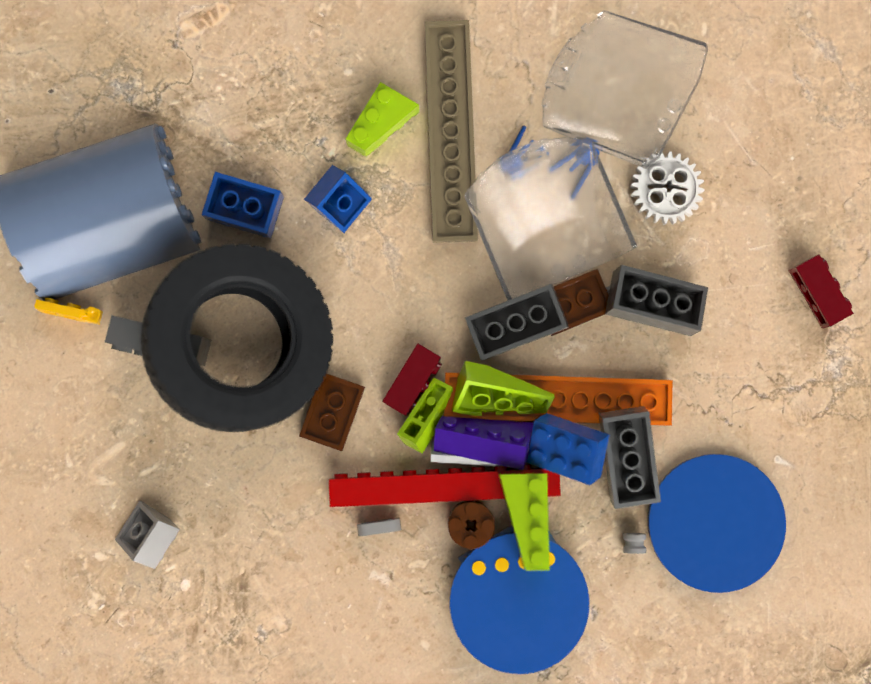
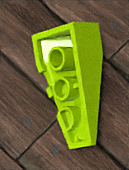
M465 361L458 376L452 412L471 416H482V412H496V415H504V411H516L518 414L547 413L555 396L553 393L488 365Z

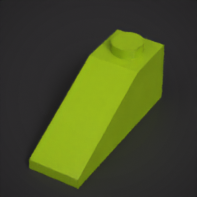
M436 378L432 379L429 387L425 390L397 433L405 445L423 454L435 435V428L452 394V386Z

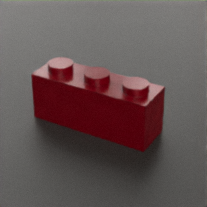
M818 254L788 271L823 329L833 326L854 313L851 309V302L843 296L840 290V283L829 272L827 261Z
M417 343L382 402L407 416L408 412L411 413L417 404L416 399L419 394H423L429 387V377L431 374L436 375L441 368L442 363L439 362L441 357Z

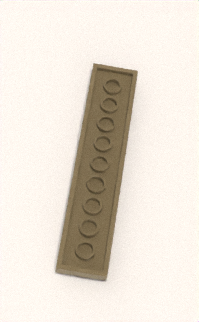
M469 20L425 21L433 243L478 241Z

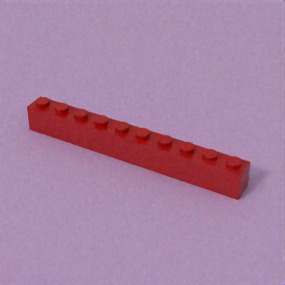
M526 464L524 470H508L506 466H494V470L485 471V467H471L469 472H462V468H448V473H439V469H426V474H416V470H403V475H394V471H381L380 476H371V472L357 473V477H348V473L334 474V478L329 479L330 507L505 499L498 474H547L548 497L561 496L560 475L543 468H531L530 464Z

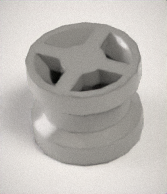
M623 533V539L625 540L623 553H646V547L644 546L645 533Z

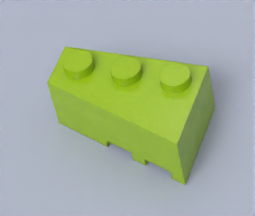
M380 82L345 139L347 146L367 157L383 144L389 136L402 128L408 120L419 113V104Z

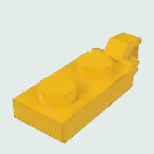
M45 298V301L36 299L34 305L35 309L45 314L98 325L103 311L92 306L86 309H81L80 305L67 303V306L60 305L59 301L51 298Z

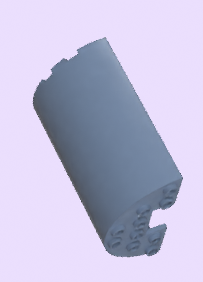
M155 123L0 175V228L12 257L15 256L22 265L19 267L20 273L27 284L32 283L37 288L34 289L35 293L42 300L45 301V298L58 299L200 251L199 243H201V238L198 231L193 229V214L190 209L187 210L185 204H181L179 197L182 196L180 186L178 183L175 184L172 177L175 175L171 163L174 157L170 147H166L164 142L167 136L162 125L159 126Z

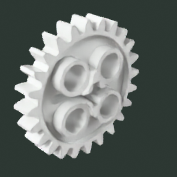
M672 151L666 157H664L663 152H660L658 159L651 155L649 161L643 160V167L638 166L636 168L638 174L632 176V179L636 182L630 185V188L636 189V191L630 196L637 197L633 205L642 206L638 211L639 213L647 212L645 219L652 215L654 216L653 223L662 219V224L665 225L669 219L671 224L674 225L677 218L682 222L685 220V215L688 217L693 215L691 209L697 210L699 208L695 202L703 200L698 194L705 191V189L699 187L704 180L697 179L701 171H693L696 164L694 163L689 166L687 164L689 161L688 157L682 161L680 160V153L673 158ZM652 172H658L661 175V181L654 180ZM680 174L683 177V183L677 182L674 175ZM667 184V187L672 190L667 192V189L662 187ZM650 185L657 188L649 189L647 186ZM680 188H686L687 191L685 192V191L679 190V189H680ZM657 194L660 198V203H654L650 195ZM673 196H679L682 199V205L675 204Z

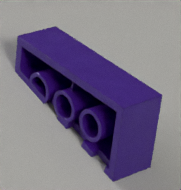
M441 416L435 428L434 451L524 470L528 459L534 423Z

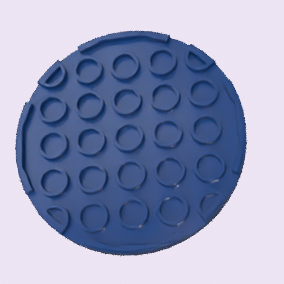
M708 454L680 463L659 483L661 502L652 503L649 506L648 533L656 556L675 578L701 591L725 593L740 590L755 583L775 564L785 540L786 515L783 502L776 487L757 467L737 457Z
M512 532L492 537L484 546L473 549L465 557V560L461 563L454 576L450 593V613L456 634L473 657L492 669L510 674H529L545 670L564 659L574 649L583 635L589 616V592L586 580L572 556L550 539L549 552L555 556V562L550 566V570L526 571L522 569L518 564L520 553L515 534ZM499 558H505L509 562L507 571L499 572L496 569L495 562ZM482 561L485 564L486 571L482 575H476L472 571L474 562Z

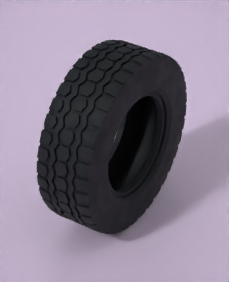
M249 244L215 246L191 255L190 258H186L177 267L173 268L161 282L149 302L143 319L141 332L142 359L144 360L147 375H149L150 381L154 389L157 390L158 395L177 414L179 413L181 417L201 427L221 432L257 430L289 418L305 406V403H308L316 393L315 391L319 389L324 380L323 377L326 376L329 368L328 362L331 361L332 320L328 316L330 312L327 303L324 304L323 302L324 297L321 291L316 289V284L311 277H307L305 275L306 272L300 266H295L292 260L285 256L281 257L280 253L269 249L267 251L266 248L253 245V247ZM224 294L245 295L262 303L275 317L282 337L281 354L274 370L259 384L245 387L224 384L211 377L198 363L191 346V325L198 308L209 299Z

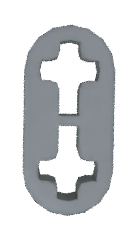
M400 518L357 524L358 536L401 530Z

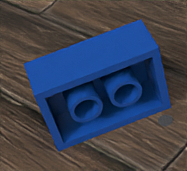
M215 172L201 215L209 221L271 239L284 195L280 190Z
M546 413L534 420L527 463L590 486L601 477L610 434Z

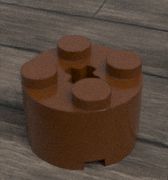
M472 500L462 501L451 510L448 518V530L453 541L459 546L470 550L480 548L488 543L494 533L495 523L493 516L484 504ZM468 519L470 521L476 520V527L474 529H466V521Z

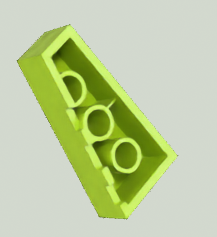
M498 474L523 568L526 571L550 570L547 474Z

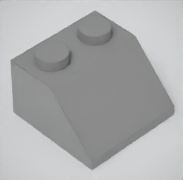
M139 501L115 541L132 561L155 569L180 529L168 517L144 502Z

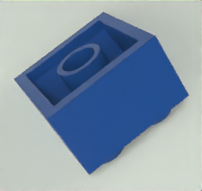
M332 165L304 200L320 215L345 233L372 198L346 172Z

